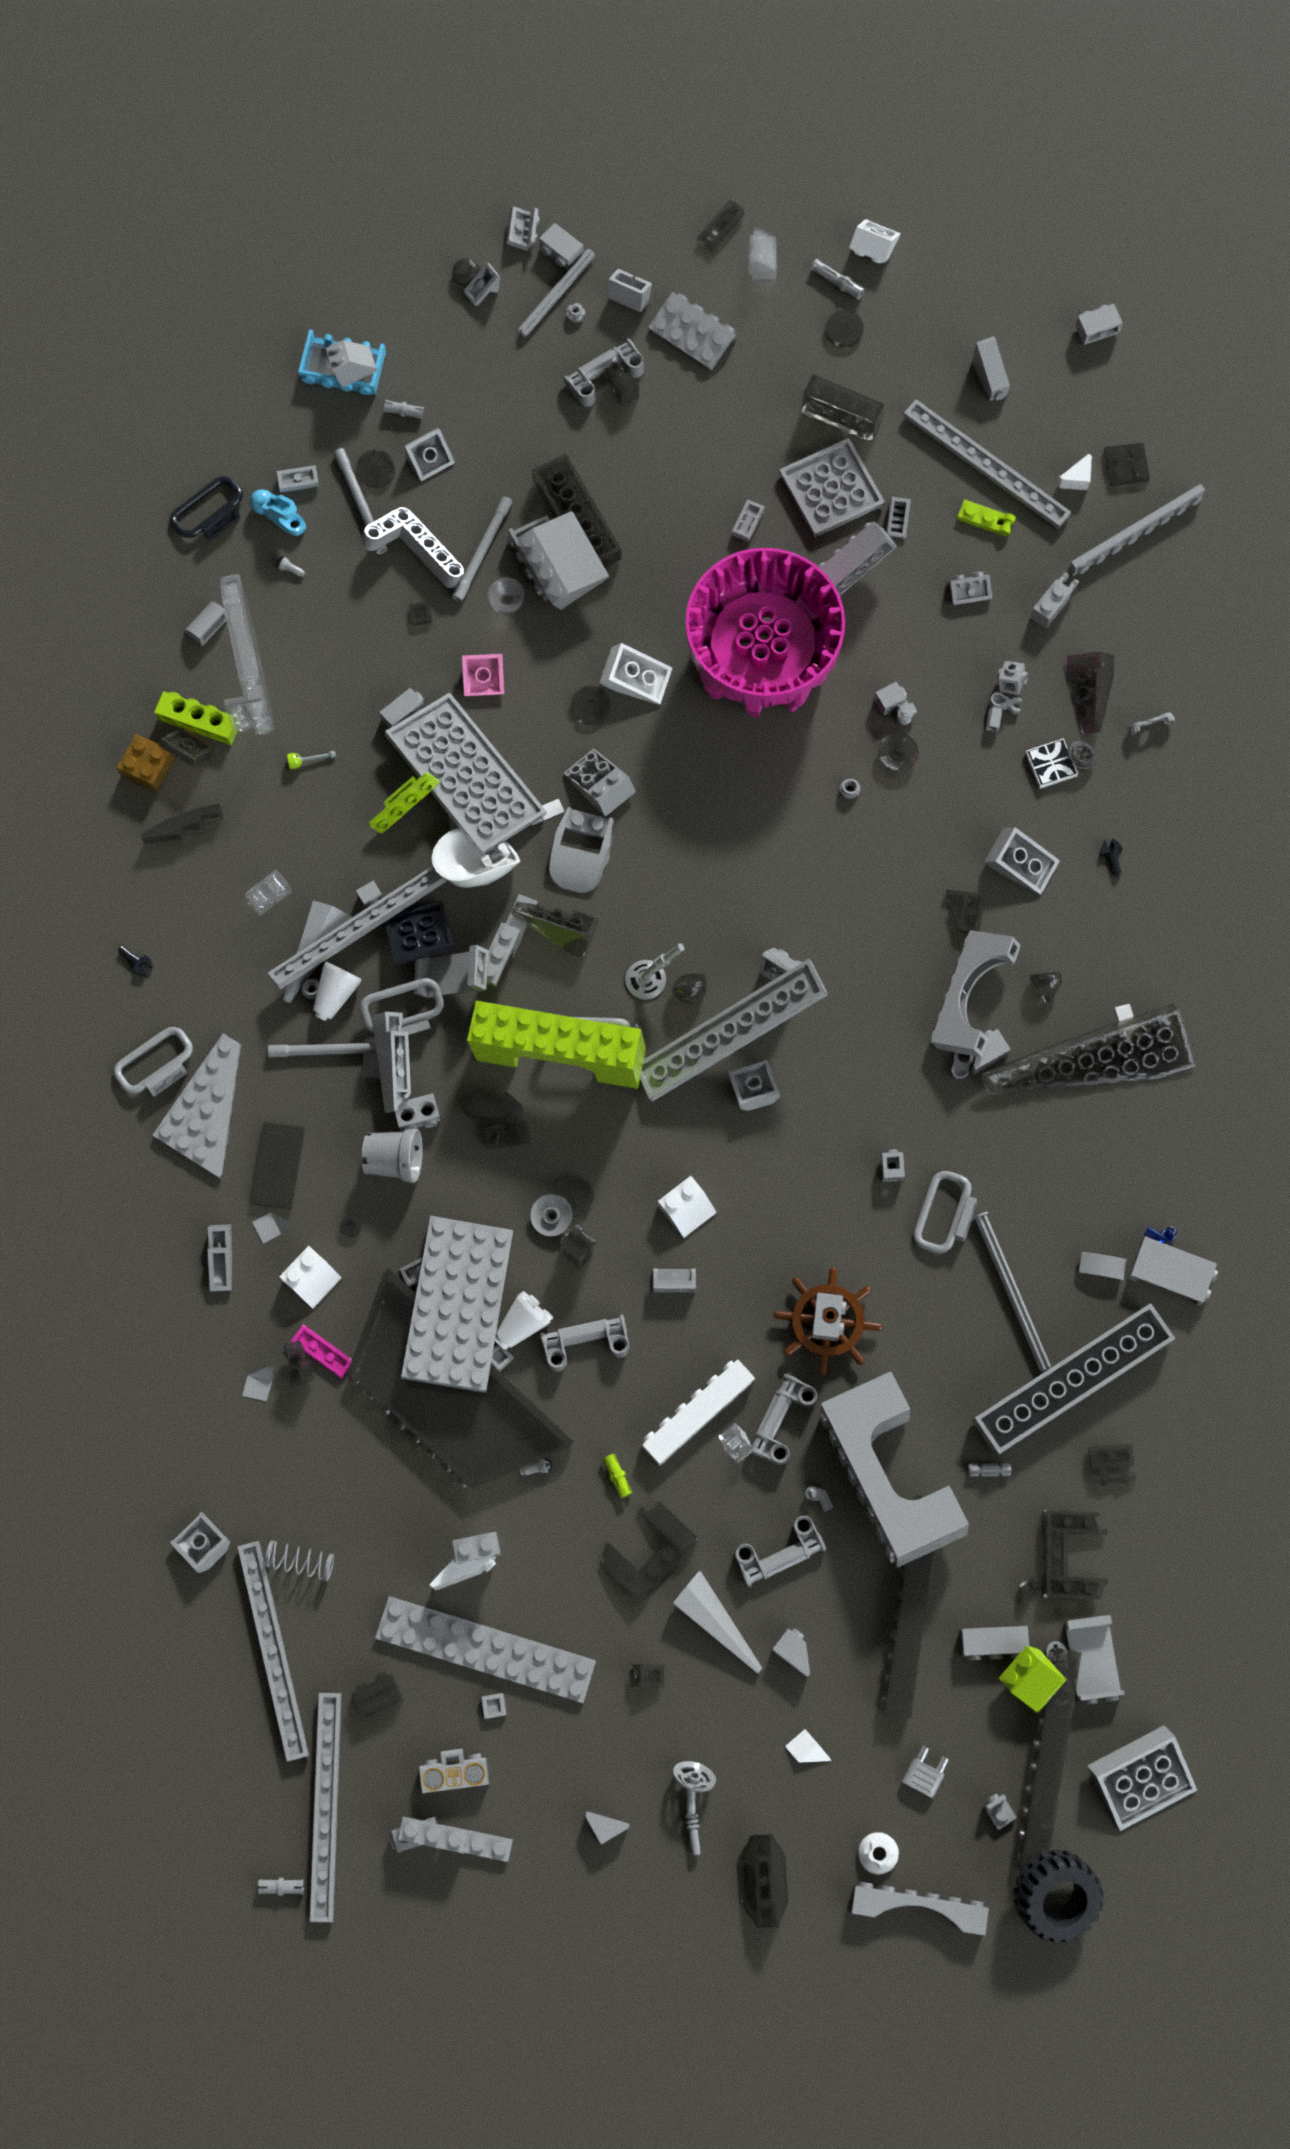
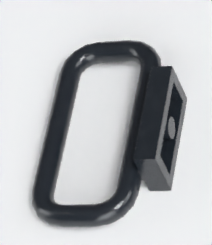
M220 476L171 513L170 524L184 538H194L204 532L207 539L211 541L240 518L236 506L242 501L243 490L232 478ZM227 484L235 492L233 499L194 529L186 530L178 522L177 519L180 515L219 485Z

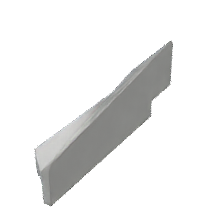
M383 1012L372 1017L384 1110L386 1113L397 1111L401 1102L411 1094L408 1032H401L403 1013Z

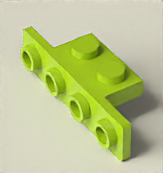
M428 772L424 773L419 779L412 776L384 801L386 808L369 822L370 827L381 834L384 833L440 783L439 780Z

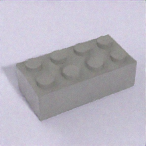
M874 521L872 523L869 522L862 527L861 532L857 536L849 538L841 550L837 549L830 556L831 558L826 563L819 564L818 567L829 577L841 596L892 552L897 545L882 527Z

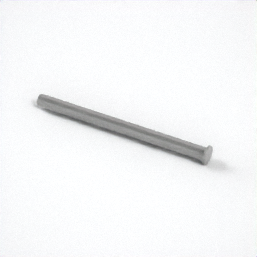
M988 1212L978 1214L972 1219L976 1220L1038 1368L1041 1372L1051 1368L1050 1362L987 1218Z

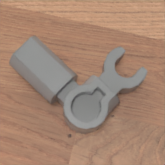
M1000 692L994 693L988 702L990 709L988 711L986 730L992 732L999 731L1002 710L1005 711L1007 709L1012 714H1019L1020 708H1015L1013 704L1020 705L1022 699L1018 697L1009 699V697L1004 696Z

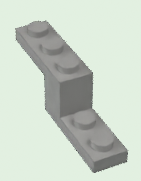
M519 894L506 923L501 922L488 951V984L496 987L509 957L514 958L538 905V901Z
M407 1817L402 1818L398 1840L505 1862L509 1861L513 1839Z

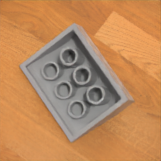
M572 511L534 527L516 539L552 605L560 610L609 578L607 571Z
M1165 1725L1087 1765L1120 1831L1197 1791L1177 1740Z

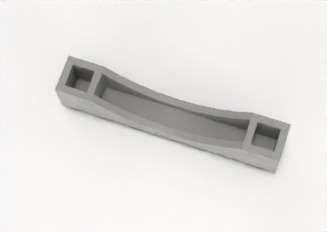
M860 1882L859 1886L854 1885L850 1913L875 1917L895 1907L907 1905L923 1906L943 1914L962 1932L986 1935L989 1908L984 1907V1902L970 1900V1904L961 1903V1898L948 1896L947 1901L939 1899L938 1894L926 1893V1897L917 1896V1891L904 1889V1893L895 1892V1887L882 1885L880 1890L874 1889L871 1883Z

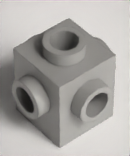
M1004 662L1003 668L999 669L997 676L1000 692L1020 694L1023 684H1026L1028 679V673L1025 672V665L1023 663Z

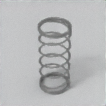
M271 1540L269 1542L264 1560L265 1567L269 1568L271 1563H273V1568L276 1570L284 1559L285 1572L290 1571L295 1562V1571L299 1575L307 1563V1576L309 1578L313 1576L318 1566L319 1579L329 1580L334 1563V1554H329L324 1574L321 1578L322 1551L319 1554L313 1572L309 1575L311 1549H309L304 1565L298 1573L297 1562L300 1547H297L292 1564L286 1570L288 1543L278 1566L275 1567L277 1541Z

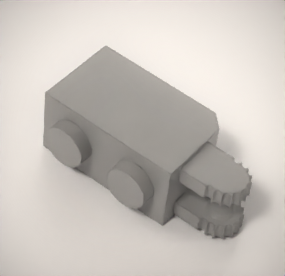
M1066 572L1059 580L1056 579L1033 607L1030 618L1045 629L1066 605L1071 593L1079 584V581L1075 579L1069 587L1065 586L1064 583L1069 576Z

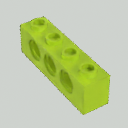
M163 691L154 711L157 720L228 745H232L240 727L238 717L234 713L229 711L224 713L212 705L204 706L192 698L184 699L175 692L167 693ZM178 708H184L180 713L175 712ZM197 714H202L200 719H194ZM215 721H221L217 726L212 725Z

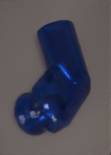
M1149 1226L1144 1235L1161 1243H1167L1176 1238L1177 1230L1169 1226L1165 1230L1157 1231Z

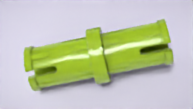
M615 1453L603 1458L602 1460L610 1475L609 1479L611 1482L613 1481L619 1498L621 1499L632 1494L625 1478L626 1473L624 1470L622 1471Z

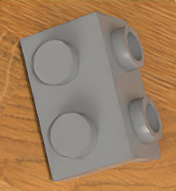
M514 206L510 209L506 244L527 251L536 243V228L540 219L537 208H534L531 212Z

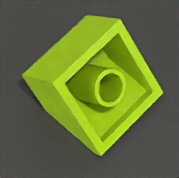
M1027 1645L999 1677L1012 1694L1036 1712H1039L1066 1681L1065 1677L1040 1649Z

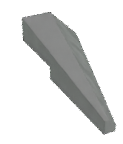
M313 901L297 953L353 917L334 906ZM319 965L287 985L283 997L284 1002H292L297 992L302 989L303 983L315 972Z
M699 1571L673 1602V1605L758 1674L762 1669L761 1665L707 1580Z

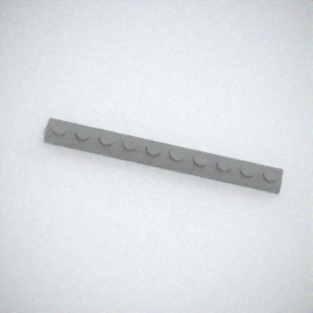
M915 400L904 412L903 417L1057 529L1070 516V510L918 400Z
M431 866L269 971V978L281 990L448 880L437 873L434 866Z
M260 1541L237 1546L286 1759L289 1762L309 1756L269 1579L266 1567L264 1566Z
M319 1693L310 1922H333L342 1693Z

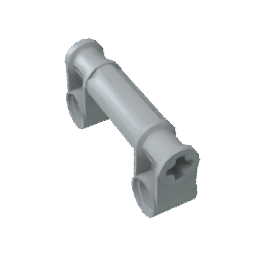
M627 339L619 347H613L582 367H579L570 376H564L563 380L568 390L572 392L578 402L584 407H589L595 402V388L590 381L619 364L623 366L630 377L638 378L644 373L643 357L631 339Z
M623 1315L616 1319H603L558 1329L557 1332L540 1333L548 1365L555 1372H560L566 1368L565 1346L608 1337L610 1351L613 1356L622 1358L629 1352L627 1329ZM617 1342L625 1344V1348L622 1351L614 1349V1345ZM560 1356L563 1358V1361L559 1365H554L551 1362L552 1358Z
M784 1374V1381L780 1389L776 1390L764 1418L755 1433L756 1438L752 1446L747 1450L751 1454L776 1465H784L789 1460L788 1447L774 1440L791 1403L794 1402L802 1407L811 1408L817 1402V1392L813 1387L788 1374ZM803 1393H812L814 1396L813 1400L805 1402L802 1399ZM781 1449L785 1451L786 1456L784 1459L779 1460L774 1457V1452Z
M800 1516L794 1521L793 1530L799 1542L762 1560L758 1559L751 1545L742 1544L737 1547L735 1558L748 1587H751L752 1583L762 1578L767 1579L809 1559L810 1555L818 1551L827 1550L811 1518ZM800 1520L808 1522V1531H799L797 1524ZM817 1543L816 1546H814V1547H812V1548H808L809 1546H811V1545ZM741 1548L749 1549L751 1556L748 1560H742L739 1557ZM757 1571L759 1572V1573H757V1574H755V1575H753V1576L750 1577V1574H752V1573H754V1572H757Z

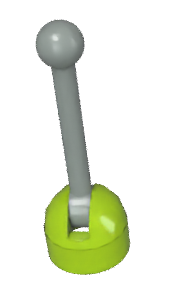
M334 751L303 758L297 753L287 754L290 770L299 768L303 761L327 757L333 759L336 757Z

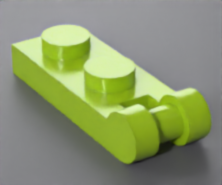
M965 499L957 517L959 521L1006 537L1010 535V527L1016 519L1012 514H1004ZM998 521L1003 522V525H998Z

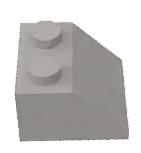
M342 340L326 348L332 371L342 388L377 371L369 346Z

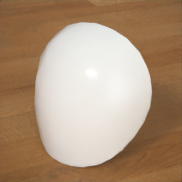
M460 828L445 834L438 841L432 853V864L436 872L455 886L465 888L483 886L498 880L520 862L517 853L506 841L481 855Z

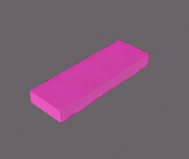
M304 1324L290 1341L341 1379L354 1363L351 1358Z

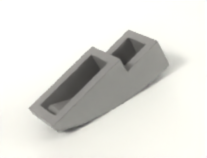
M231 1224L210 1225L208 1227L210 1291L232 1290Z

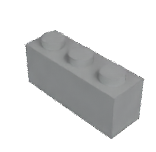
M1028 1626L960 1630L962 1657H967L968 1661L981 1660V1656L989 1655L990 1660L1003 1659L1002 1655L1011 1654V1658H1016L1026 1645L1029 1646Z

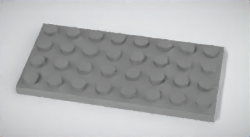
M450 692L385 731L387 739L419 778L428 772L439 780L440 783L430 792L481 855H484L546 815L547 811Z
M430 1216L401 1375L402 1379L486 1393L513 1230Z

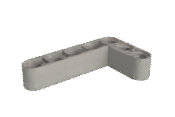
M398 508L366 527L362 539V545L366 550H377L400 537L446 587H457L463 574V567L410 510Z

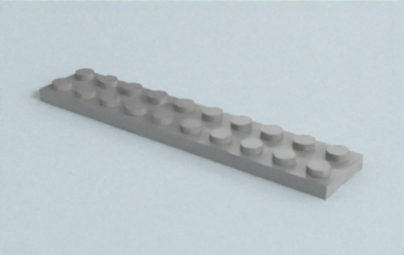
M810 959L805 960L645 1058L640 1080L651 1101L658 1099L826 997L828 993Z
M390 1596L388 1597L375 1639L580 1703H584L596 1660Z

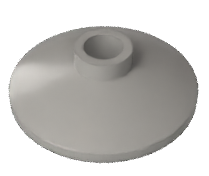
M554 1194L544 1195L532 1206L531 1222L539 1233L545 1236H557L565 1232L572 1220V1210L569 1203L561 1196ZM552 1211L556 1213L555 1219L550 1218Z

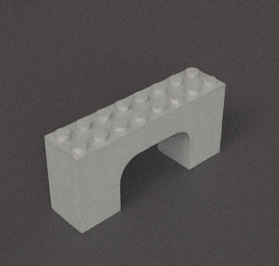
M891 1371L821 1403V1411H819L821 1424L824 1429H829L830 1442L833 1448H838L839 1460L843 1467L847 1466L849 1473L847 1475L852 1486H857V1496L860 1503L867 1506V1517L871 1524L875 1523L876 1535L881 1544L885 1543L887 1549L885 1552L890 1563L894 1562L898 1568L968 1535L969 1523L950 1486L918 1500L901 1498L892 1489L871 1445L876 1437L910 1420V1407Z

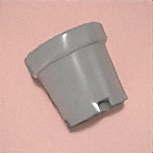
M417 1128L406 1129L404 1132H368V1136L365 1135L362 1146V1157H365L367 1164H362L365 1174L399 1178L407 1183H415L418 1180L422 1165L423 1146L421 1133Z

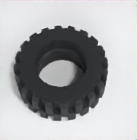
M1059 1849L1051 1850L1050 1854L1047 1851L1042 1852L1040 1857H1033L1029 1860L1031 1863L1027 1867L1024 1865L1020 1870L1022 1874L1017 1876L1015 1880L1017 1887L1013 1888L1014 1906L1020 1918L1039 1938L1045 1941L1050 1940L1051 1943H1060V1940L1064 1943L1070 1942L1073 1937L1076 1939L1082 1937V1933L1084 1931L1088 1932L1092 1928L1091 1924L1097 1922L1099 1918L1098 1911H1102L1103 1902L1101 1901L1104 1898V1892L1101 1889L1102 1884L1096 1873L1078 1855H1073L1066 1850L1061 1852ZM1065 1881L1073 1882V1893L1064 1906L1053 1911L1043 1910L1044 1898L1054 1885Z

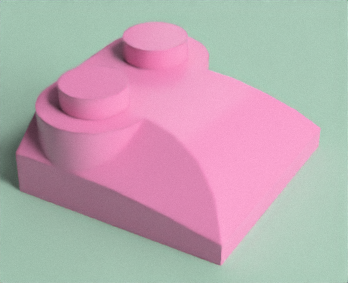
M502 654L462 656L464 696L504 694Z

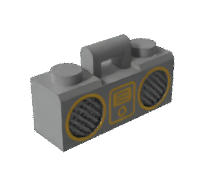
M463 1749L441 1751L442 1763H438L437 1759L424 1761L423 1766H419L422 1793L489 1785L487 1758H481V1754L468 1755V1760H464ZM459 1758L460 1764L447 1765L448 1759Z

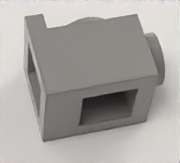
M892 1149L882 1153V1182L904 1180L903 1152ZM893 1163L896 1168L889 1169L888 1165Z

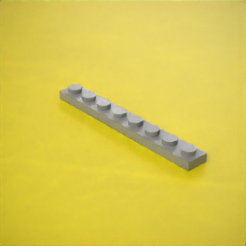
M1199 484L1073 560L1070 564L1069 572L1072 576L1077 573L1082 574L1086 572L1089 566L1094 563H1101L1111 553L1112 555L1116 554L1125 544L1128 543L1130 545L1140 535L1149 534L1155 526L1159 524L1164 525L1173 515L1176 514L1178 516L1188 506L1197 505L1202 500L1205 489Z

